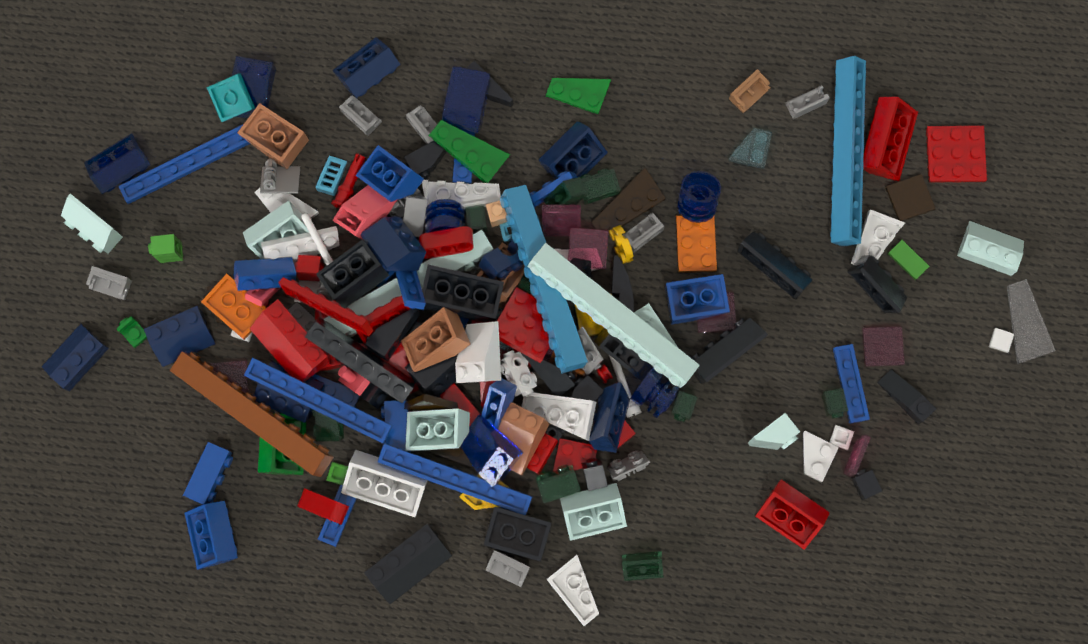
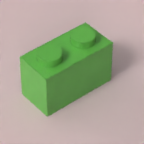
M174 234L151 236V243H148L149 253L160 263L183 261L182 242Z

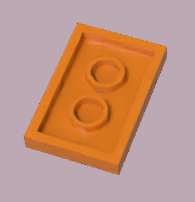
M714 215L676 216L678 273L716 272Z
M226 274L201 303L245 340L252 332L250 330L251 326L266 307L264 305L260 307L246 300L245 293L247 291H237L235 280Z

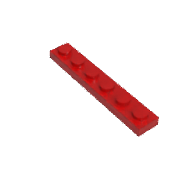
M283 277L278 282L285 294L368 337L373 332L369 319L364 315H356L350 308L347 307L345 309L336 301L332 300L331 302L320 293L318 295L315 294L309 287H302L293 279L290 281Z

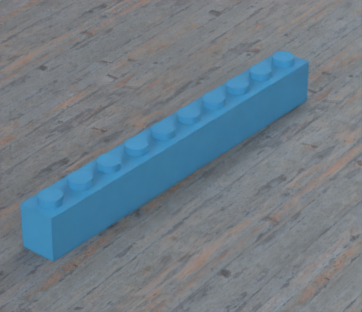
M856 56L836 60L830 237L831 243L840 246L861 244L866 61Z
M523 185L505 189L500 197V204L502 208H505L507 224L512 228V239L514 243H517L519 259L523 260L525 276L529 278L531 283L530 291L536 298L537 311L542 315L543 329L548 333L551 350H554L556 366L560 368L561 373L583 368L588 360L567 300L557 289L550 287L543 278L532 273L528 267L533 257L546 243L527 186Z

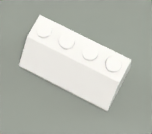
M355 450L348 466L341 493L416 517L428 480L378 463L379 457Z

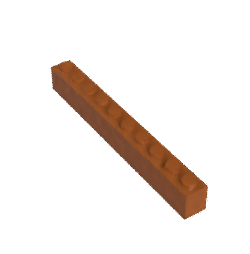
M181 352L170 369L173 374L311 475L318 477L323 475L334 458L328 453L330 451L328 448L321 444L319 446L316 445L314 438L308 434H301L299 432L300 428L292 423L287 424L284 421L286 418L276 412L273 414L270 411L271 407L263 402L258 403L255 401L257 397L249 392L244 393L242 391L243 387L235 382L230 383L227 380L228 376L221 372H215L213 370L215 367L208 362H201L199 360L201 357L196 353Z

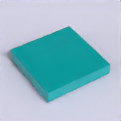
M241 73L207 87L221 122L255 109Z

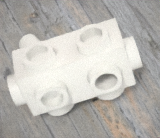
M512 350L503 355L504 359L500 361L501 373L505 375L507 381L517 385L515 397L520 394L525 397L533 393V388L537 386V377L533 372L529 371L527 367L529 362L521 352L515 353Z

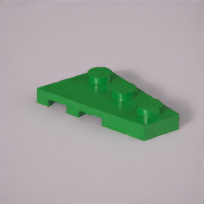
M552 78L546 97L599 115L611 79Z

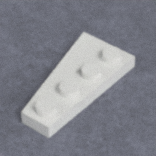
M422 181L424 196L427 199L426 211L428 217L486 207V204L500 201L501 197L499 184Z
M336 226L317 230L327 251L339 246ZM309 232L261 242L264 259L292 257L293 263L298 261V255L316 256L320 254Z
M531 393L523 398L522 408L545 418L552 425L589 441L596 407L595 401L540 393Z

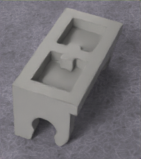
M822 85L785 102L793 119L827 104L829 96L828 94L824 95Z
M353 95L339 106L340 111L367 136L382 122Z
M420 105L406 114L407 120L426 144L434 141L428 135L437 124L424 107Z
M406 196L403 221L413 235L419 237L423 234L427 199L425 196Z
M652 213L622 236L628 238L634 253L664 230V225Z
M92 266L86 285H89L91 290L125 300L132 281L127 277Z
M495 550L486 567V571L519 587H522L530 570L529 566Z

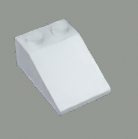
M498 321L467 324L465 332L470 345L458 353L455 363L456 383L501 381Z

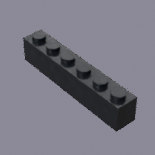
M321 317L316 319L307 332L305 338L399 402L403 403L413 390L415 385L413 380Z

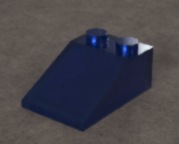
M236 56L232 76L241 73L255 109L259 103L268 108L276 73L273 62ZM255 109L236 117L248 119Z
M453 66L442 121L458 129L478 133L482 128L490 73Z
M480 414L470 425L469 433L461 444L462 450L477 473L492 487L506 477L524 453Z

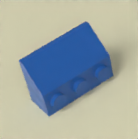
M379 145L356 174L358 178L390 202L413 195L424 180Z
M225 501L204 504L184 513L197 570L238 558Z

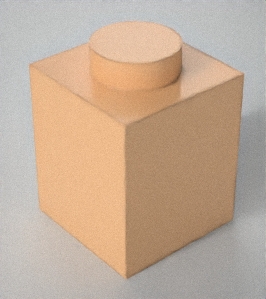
M500 201L486 204L492 227L507 222V214L505 208H502Z

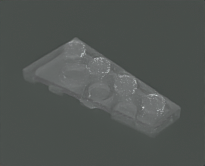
M1027 279L1008 285L1007 293L1017 364L1054 352L1055 348Z

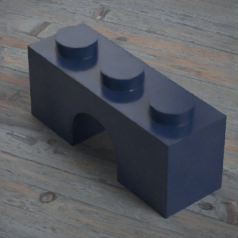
M512 239L507 247V251L511 256L503 254L499 248H496L485 254L478 266L489 279L503 280L510 272L520 270L524 263L523 260L519 259L517 243H514Z

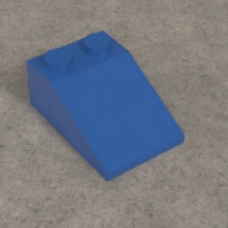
M723 274L670 282L665 285L671 325L730 312Z

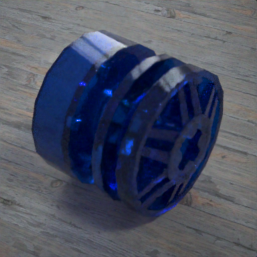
M702 171L691 172L686 175L682 180L677 208L679 213L691 222L700 223L712 219L716 214L721 193L719 180L714 175Z
M439 199L431 202L426 207L425 233L465 226L464 207L461 203L450 199Z
M653 367L633 393L630 400L639 406L648 401L650 404L646 411L649 413L653 406H655L657 410L653 417L657 419L674 401L679 386H674L671 390L668 388L671 383L669 380L664 384L661 383L664 375L658 373Z

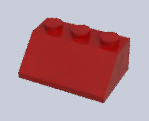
M780 479L755 517L805 550L824 526L830 512Z

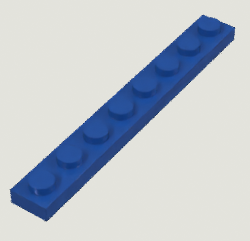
M243 125L118 186L126 203L130 204L250 144L237 133Z
M255 358L251 359L244 376L383 444L392 428V425Z
M384 443L378 459V463L522 515H526L532 499L530 495Z

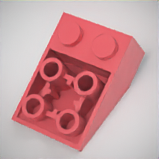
M367 185L342 204L333 221L356 237L363 239L361 233L382 218L387 217L396 201L390 202Z

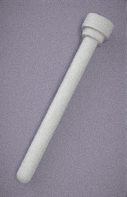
M303 213L301 218L326 265H329L333 260L308 213Z
M609 355L618 382L622 383L630 398L626 416L631 417L633 416L632 414H640L641 409L633 401L620 363Z

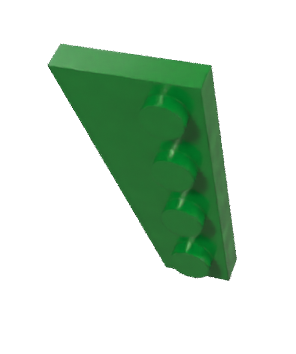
M442 120L438 122L428 135L484 183H488L510 156V154Z

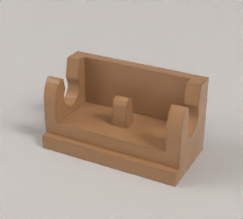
M757 69L730 94L729 100L744 113L770 89L768 86L770 82Z

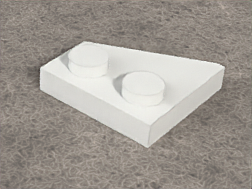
M804 431V474L822 483L839 447Z

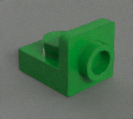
M133 317L124 318L119 323V327H117V330L133 348H136L147 339L144 329Z

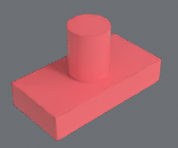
M280 288L248 290L245 293V299L260 307L263 305L266 307L269 299Z
M343 366L338 371L340 376L338 381L359 396L370 384V381L349 367Z

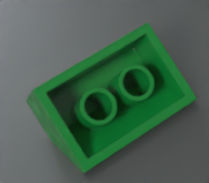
M280 414L286 418L284 421L287 424L292 423L300 428L299 432L301 434H306V422L303 423L285 414ZM260 437L258 473L303 475L304 469Z

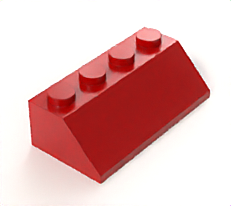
M879 97L863 155V170L870 174L898 182L900 181L918 111L899 97Z
M278 299L260 314L250 328L252 333L290 376L302 382H306L329 363L328 356L320 347L305 338L307 332Z

